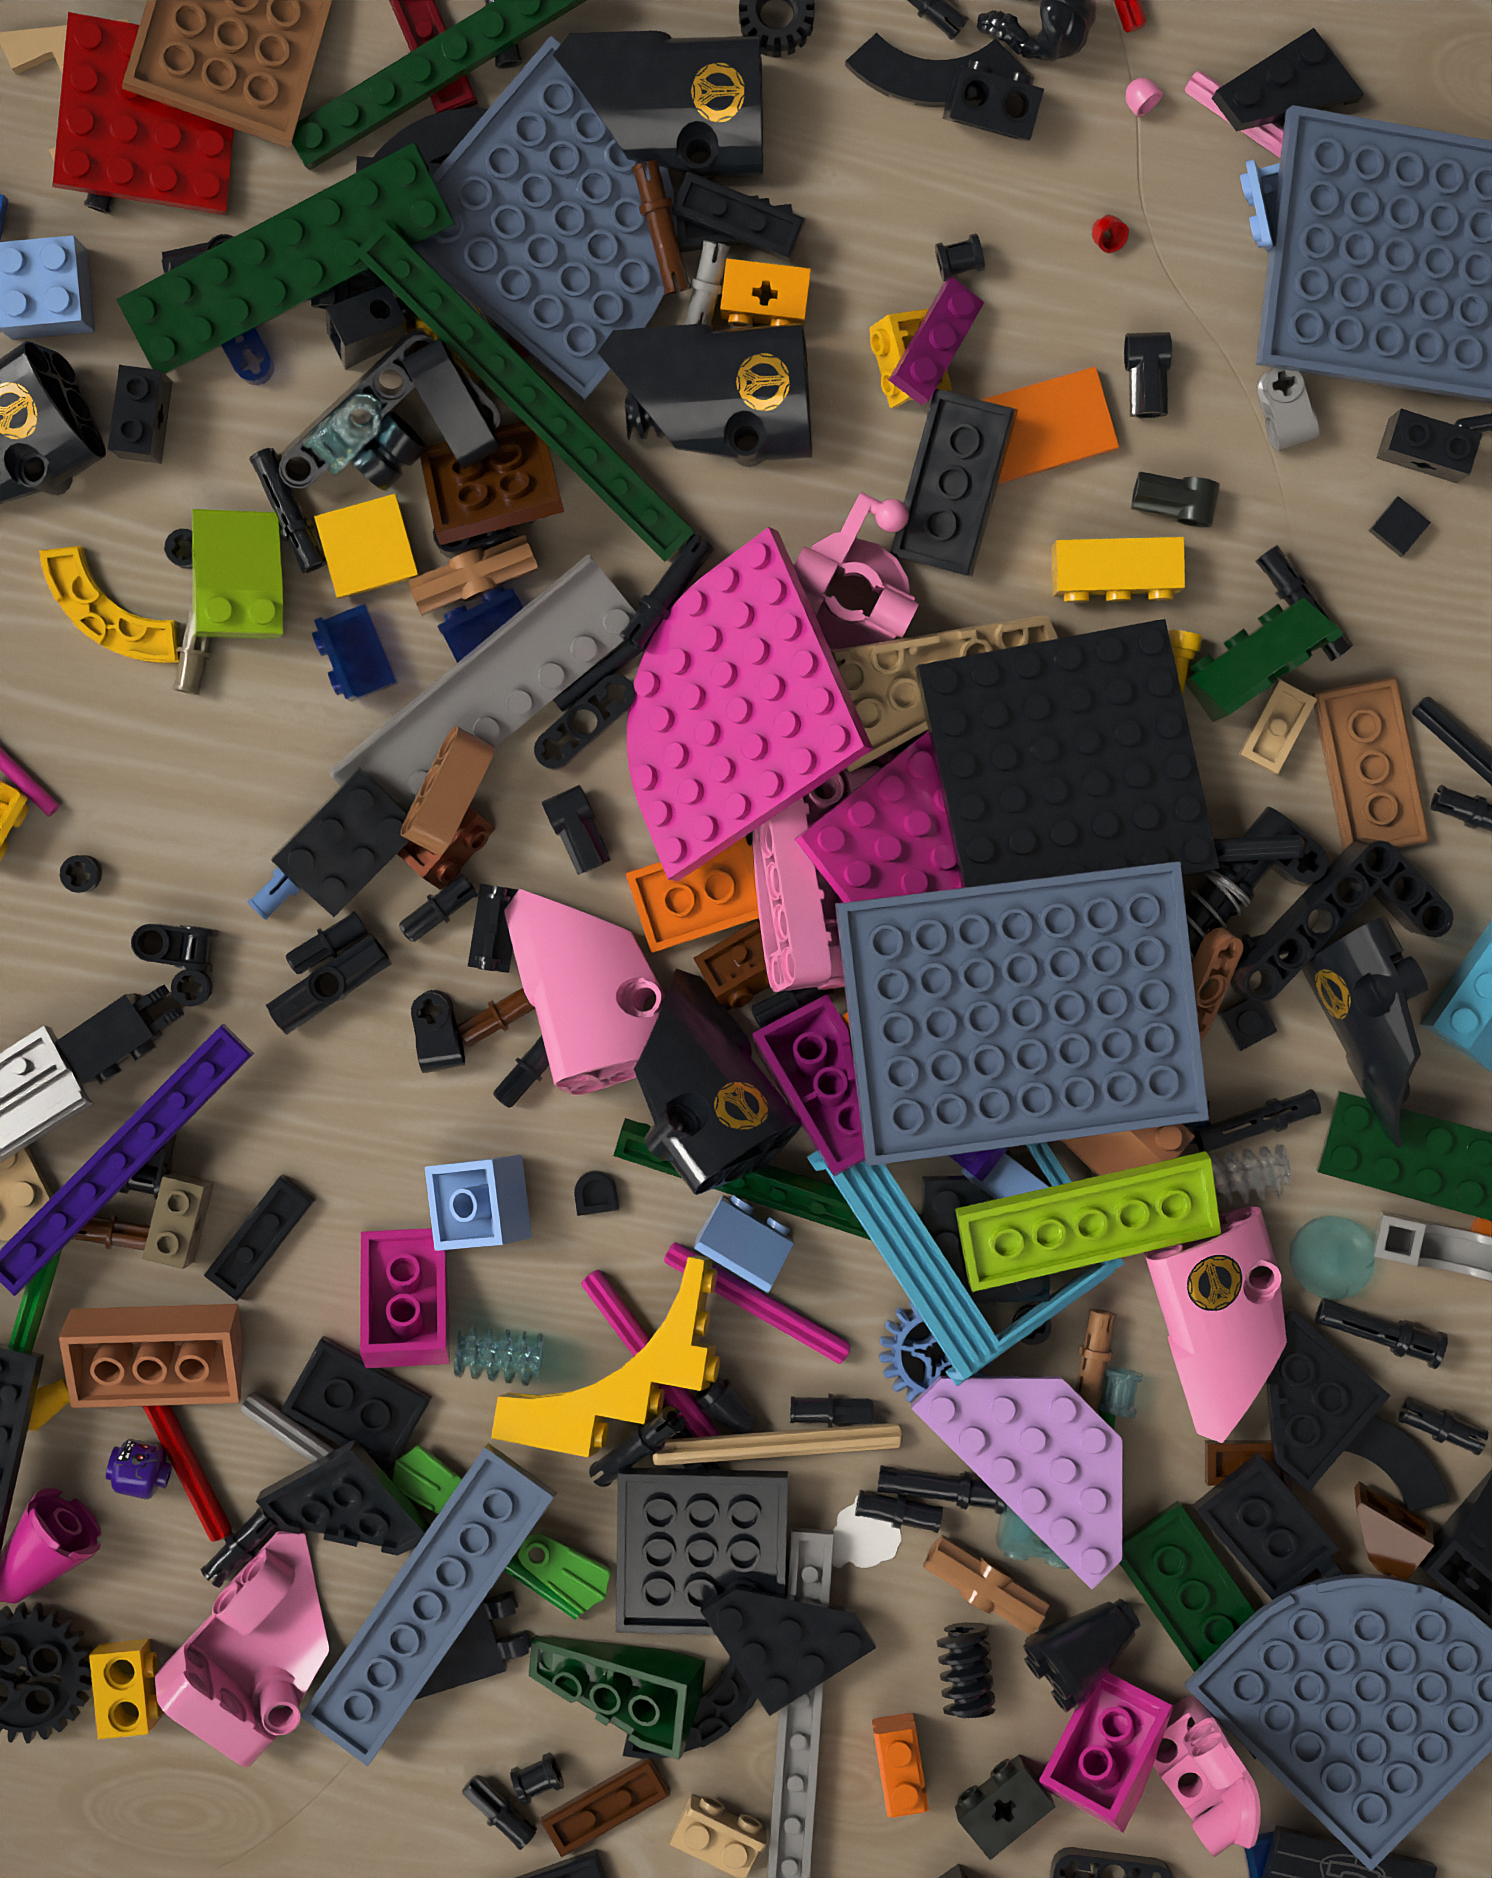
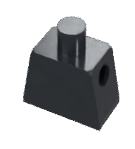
M383 285L326 307V330L346 370L396 345L406 335L407 322L418 316L399 297L395 298L392 290L387 285Z

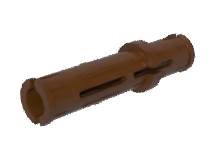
M658 160L646 162L650 175L649 181L646 178L642 163L633 166L632 172H634L642 200L639 210L641 216H646L664 286V294L670 295L677 293L673 275H676L681 292L690 289L691 284L688 281L670 209L673 207L670 197L666 198L659 170Z

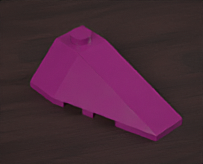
M825 995L752 1034L756 1052L774 1084L801 1121L806 1134L835 1177L865 1161L854 1061L848 1028L829 996Z

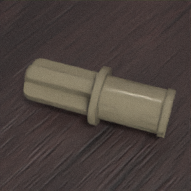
M192 610L188 615L182 647H177L180 658L172 689L187 694L200 695L205 660L211 657V654L207 653L210 637H193Z

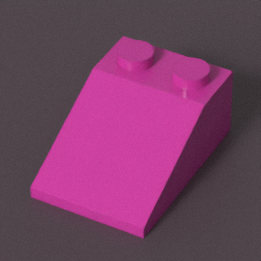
M432 1228L361 1232L360 1354L365 1368L450 1364L446 1250L435 1251Z
M1108 1672L1084 1705L1079 1709H1075L1039 1782L1051 1794L1124 1833L1144 1792L1173 1706Z

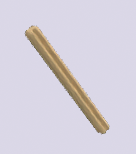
M886 1423L668 1439L665 1441L664 1448L652 1455V1459L655 1465L661 1466L891 1449L900 1447L902 1433L899 1424Z

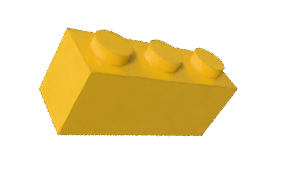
M1184 537L1056 540L1051 546L1053 596H1064V603L1089 602V595H1106V602L1131 601V594H1148L1149 601H1167L1174 599L1173 593H1179L1185 588Z

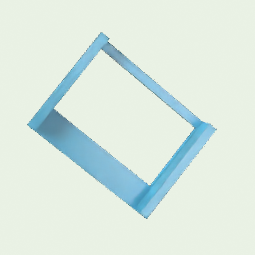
M1046 1142L1026 1145L1052 1186L1072 1182ZM817 1150L807 1156L815 1171L827 1170L951 1362L952 1367L945 1372L956 1386L1115 1272L1117 1267L1124 1265L1121 1258L1092 1265L1052 1294L1050 1301H1042L995 1335L885 1164L868 1166L863 1161L834 1177Z

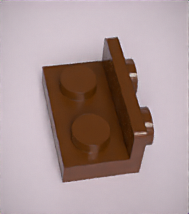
M759 919L693 958L714 996L726 1011L732 1008L744 1007L751 1002L754 995L768 987L771 988L767 975Z

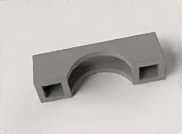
M1381 1211L1372 1250L1374 1257L1413 1266L1449 1270L1492 1282V1235Z

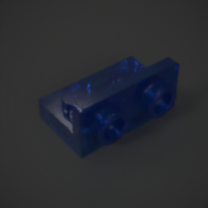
M503 586L497 587L481 596L483 603L469 610L466 605H463L443 616L445 622L437 627L444 636L457 663L524 608L513 588L505 591Z

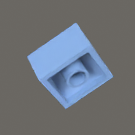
M522 1154L425 1167L435 1251L504 1245L532 1238Z
M733 1194L730 1200L722 1195L697 1235L694 1249L768 1293L794 1245V1239L788 1235L791 1229L769 1216L767 1221L757 1217L752 1213L755 1207L737 1195Z

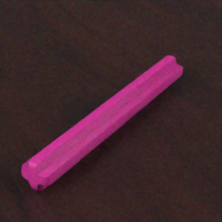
M674 1242L668 1249L664 1262L684 1274L688 1257L698 1254ZM712 1263V1268L717 1269V1281L714 1292L837 1364H842L851 1350L849 1342Z
M600 1270L591 1272L582 1280V1287L631 1354L635 1356L647 1345L650 1337ZM660 1384L659 1389L664 1390V1399L670 1406L680 1410L677 1416L678 1418L684 1416L685 1427L692 1437L719 1435L718 1430L708 1416L700 1411V1405L695 1401L687 1388Z

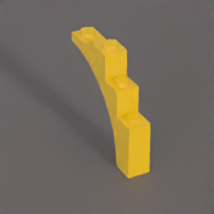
M699 1255L688 1257L680 1290L665 1321L647 1345L621 1369L595 1384L575 1391L544 1395L509 1392L498 1396L491 1439L590 1457L598 1453L599 1448H604L606 1444L609 1424L604 1422V1417L646 1424L655 1415L661 1413L664 1402V1390L659 1389L660 1384L698 1391L710 1387V1381L715 1382L718 1377L720 1357L715 1356L716 1345L700 1342L701 1336L705 1337L707 1335L710 1324V1311H705L707 1295L713 1294L717 1281V1269L712 1268L713 1260Z

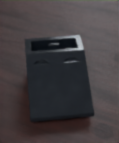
M1492 1469L1434 1534L1435 1546L1419 1565L1490 1628L1492 1627Z

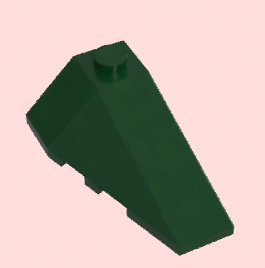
M535 1635L531 1641L529 1677L570 1703L578 1701L597 1714L595 1719L605 1726L610 1722L630 1735L628 1740L639 1748L679 1760L683 1755L702 1698L706 1661L667 1649Z

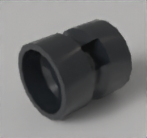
M391 410L371 428L373 433L371 436L363 435L347 451L350 461L361 474L383 491H387L403 475L401 468L403 465L412 466L427 451L425 442L404 419Z

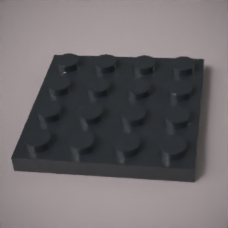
M672 1468L618 1469L616 1633L715 1635L701 1613V1606L733 1585L753 1587L755 1591L775 1595L777 1593L785 1594L788 1471Z

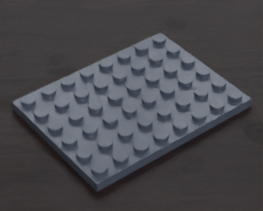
M1180 861L835 903L866 1165H880L1209 1120Z

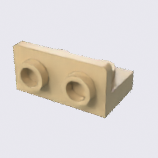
M691 1794L669 1839V1845L736 1878H746L758 1852H763L767 1844L766 1830L762 1829V1824L751 1816L740 1814L738 1817L725 1811L723 1804L712 1797L702 1796V1798Z

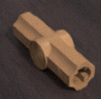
M524 534L486 550L478 548L462 553L449 560L448 565L408 580V584L419 612L423 616L461 600L470 602L490 595L499 589V585L532 574L539 570L528 539Z
M941 1535L934 1542L923 1563V1567L958 1589L960 1595L976 1608L989 1614L993 1611L1029 1635L1039 1628L1050 1606L1048 1601L1013 1580V1576L1002 1566L987 1557L982 1556L979 1558L944 1535Z

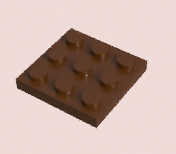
M524 421L497 427L495 434L502 449L466 469H463L447 441L427 446V451L420 457L439 545L565 512L548 445Z

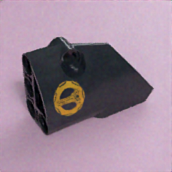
M652 30L569 33L554 52L553 57L583 94L627 159L642 163L658 160L660 167L682 171L685 175L688 171L708 180H712L715 176L763 175V94L760 36L672 38L666 32ZM699 151L710 155L707 161L700 164L689 160L692 154Z
M802 323L715 330L713 326L706 324L613 330L597 352L677 450L733 458L738 464L746 467L756 466L764 460L812 458L807 347ZM752 435L759 439L756 447L752 450L743 451L737 448V443L743 436Z
M25 341L0 358V504L38 492L58 496L64 494L70 488L73 477L106 456L105 445L70 363L56 351L31 341Z
M1382 916L1359 927L1317 953L1302 968V971L1346 1051L1347 1063L1383 1131L1391 1142L1399 1148L1403 1146L1399 1132L1401 1105L1410 1095L1408 1080L1421 1056L1407 1001L1428 991V983L1412 956L1406 958L1402 956L1404 950L1386 917Z
M676 968L659 1015L634 1067V1071L654 1121L653 1126L645 1136L647 1148L659 1159L672 1160V1166L691 1191L698 1195L756 1172L768 1165L799 1131L802 1123L751 1058L752 1048L747 1036L723 1005L719 1004L702 978Z

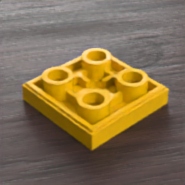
M396 494L314 516L338 599L420 576Z

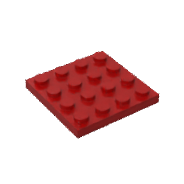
M68 12L52 187L225 215L234 128L122 89L140 25Z

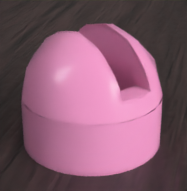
M1148 78L1133 80L1126 90L1128 107L1137 117H1141L1152 110L1163 96V92Z

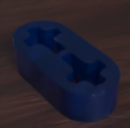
M257 328L243 334L244 340L239 343L234 339L222 345L235 372L243 381L250 385H260L266 383L274 373L275 364ZM250 349L257 359L264 358L259 363L261 369L259 373L254 374L250 369L244 371V368L249 365L243 353L244 351Z

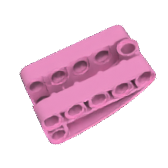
M878 766L857 768L850 773L843 769L820 785L825 792V799L819 798L814 793V790H812L753 830V854L760 928L768 980L774 992L818 987V990L845 987L835 903H843V901L795 841V838L880 769Z

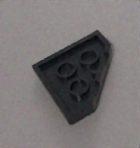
M964 1175L922 1176V1223L974 1303L1050 1301V1274L972 1292L968 1284L955 1209L989 1200Z
M1292 1309L1284 1316L1287 1343L1266 1380L1273 1463L1303 1490L1309 1492L1391 1395Z
M356 1440L347 1443L263 1489L256 1500L257 1504L282 1531L299 1534L301 1529L324 1534L323 1540L357 1547L358 1542L382 1546V1553L396 1556L416 1547L431 1526Z
M739 1584L733 1585L701 1606L702 1615L769 1716L876 1649L873 1638L851 1607L836 1605L835 1607L811 1602V1599L783 1593L775 1595L755 1591L753 1587Z

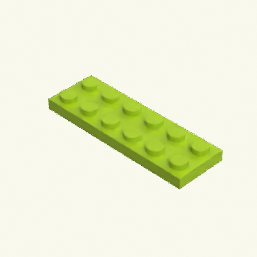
M1206 1151L955 1209L968 1284L972 1292L1221 1235L1212 1163Z

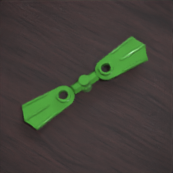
M420 1444L395 1461L392 1482L406 1498L437 1514L440 1513L462 1481L458 1474ZM540 1533L527 1536L519 1548L518 1555L521 1564L581 1614H584L593 1605L606 1598L608 1580L611 1573L609 1567ZM535 1547L541 1548L545 1552V1558L540 1561L533 1560L530 1556V1550Z

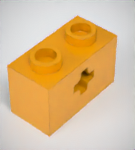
M726 258L720 307L721 319L728 320L730 326L737 328L753 327V323L770 326L802 323L804 328L811 269ZM762 291L770 292L771 299H769L767 306L760 305L759 298L762 295Z

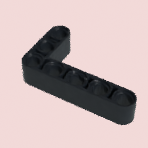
M423 327L415 328L408 332L294 439L283 451L279 464V474L284 483L297 489L305 488L312 484L413 390L415 385L402 359L411 355L409 348L414 342L422 340L431 344L440 339L437 334ZM446 345L477 402L488 406L492 410V417L488 421L495 432L500 422V410L497 400ZM385 370H394L401 375L403 382L399 387L389 389L380 383L379 375ZM354 399H363L370 404L372 411L366 417H356L350 412L348 405ZM323 428H333L340 434L341 441L336 445H325L318 438V432ZM296 456L303 457L309 462L311 469L304 474L295 473L289 468L288 460Z
M1368 838L1356 839L1333 861L1324 876L1318 881L1313 882L1239 960L1230 983L1233 990L1243 997L1260 1002L1270 1001L1281 992L1372 895L1378 899L1406 930L1411 933L1434 938L1441 937L1450 930L1454 920L1453 911L1448 903L1392 844L1387 841ZM1374 848L1377 856L1376 862L1369 868L1367 865V855ZM1402 878L1404 888L1401 895L1397 897L1394 890L1395 884ZM1345 879L1348 889L1345 896L1340 899L1337 891L1338 885ZM1429 907L1431 918L1428 924L1424 926L1422 916ZM1316 909L1319 914V920L1317 925L1311 929L1308 920L1312 911ZM1288 940L1290 951L1287 957L1282 960L1279 955V949L1282 943ZM1259 970L1261 982L1256 989L1252 990L1250 988L1251 976Z

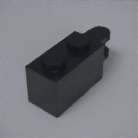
M165 984L141 999L135 993L123 995L55 1042L83 1084L97 1080L102 1085L122 1072L118 1066L131 1056L137 1061L157 1048L153 1041L163 1035L161 1031L184 1016L180 1006L169 1009L156 1021L148 1013L147 1009L158 1004L170 993Z

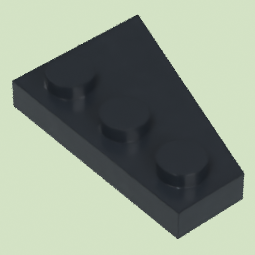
M1312 28L1217 89L1211 99L1237 132L1283 121L1286 116V110L1292 105L1324 111L1326 106L1344 103V105L1357 103L1364 93L1316 29Z

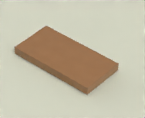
M1397 676L1311 694L1312 697L1317 699L1314 704V710L1343 851L1353 841L1360 838L1387 841L1395 848L1429 842L1430 838ZM1374 848L1369 853H1374Z

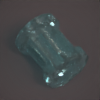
M1107 1367L1106 1375L1109 1378L1105 1400L1100 1402L1099 1410L1111 1415L1135 1418L1137 1410L1134 1408L1137 1385L1142 1382L1143 1374L1118 1367Z

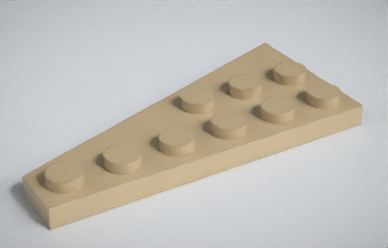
M1039 615L831 650L873 747V750L846 767L845 770L850 773L928 730L915 669L918 665L1058 639L1050 618Z

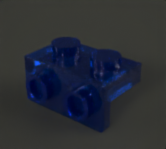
M366 604L327 619L320 617L314 620L318 631L313 632L312 637L320 655H328L333 670L328 672V677L337 696L344 694L345 699L353 702L398 684Z

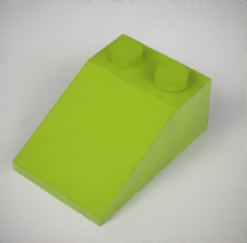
M192 509L193 637L278 639L283 634V583L279 520L275 512Z

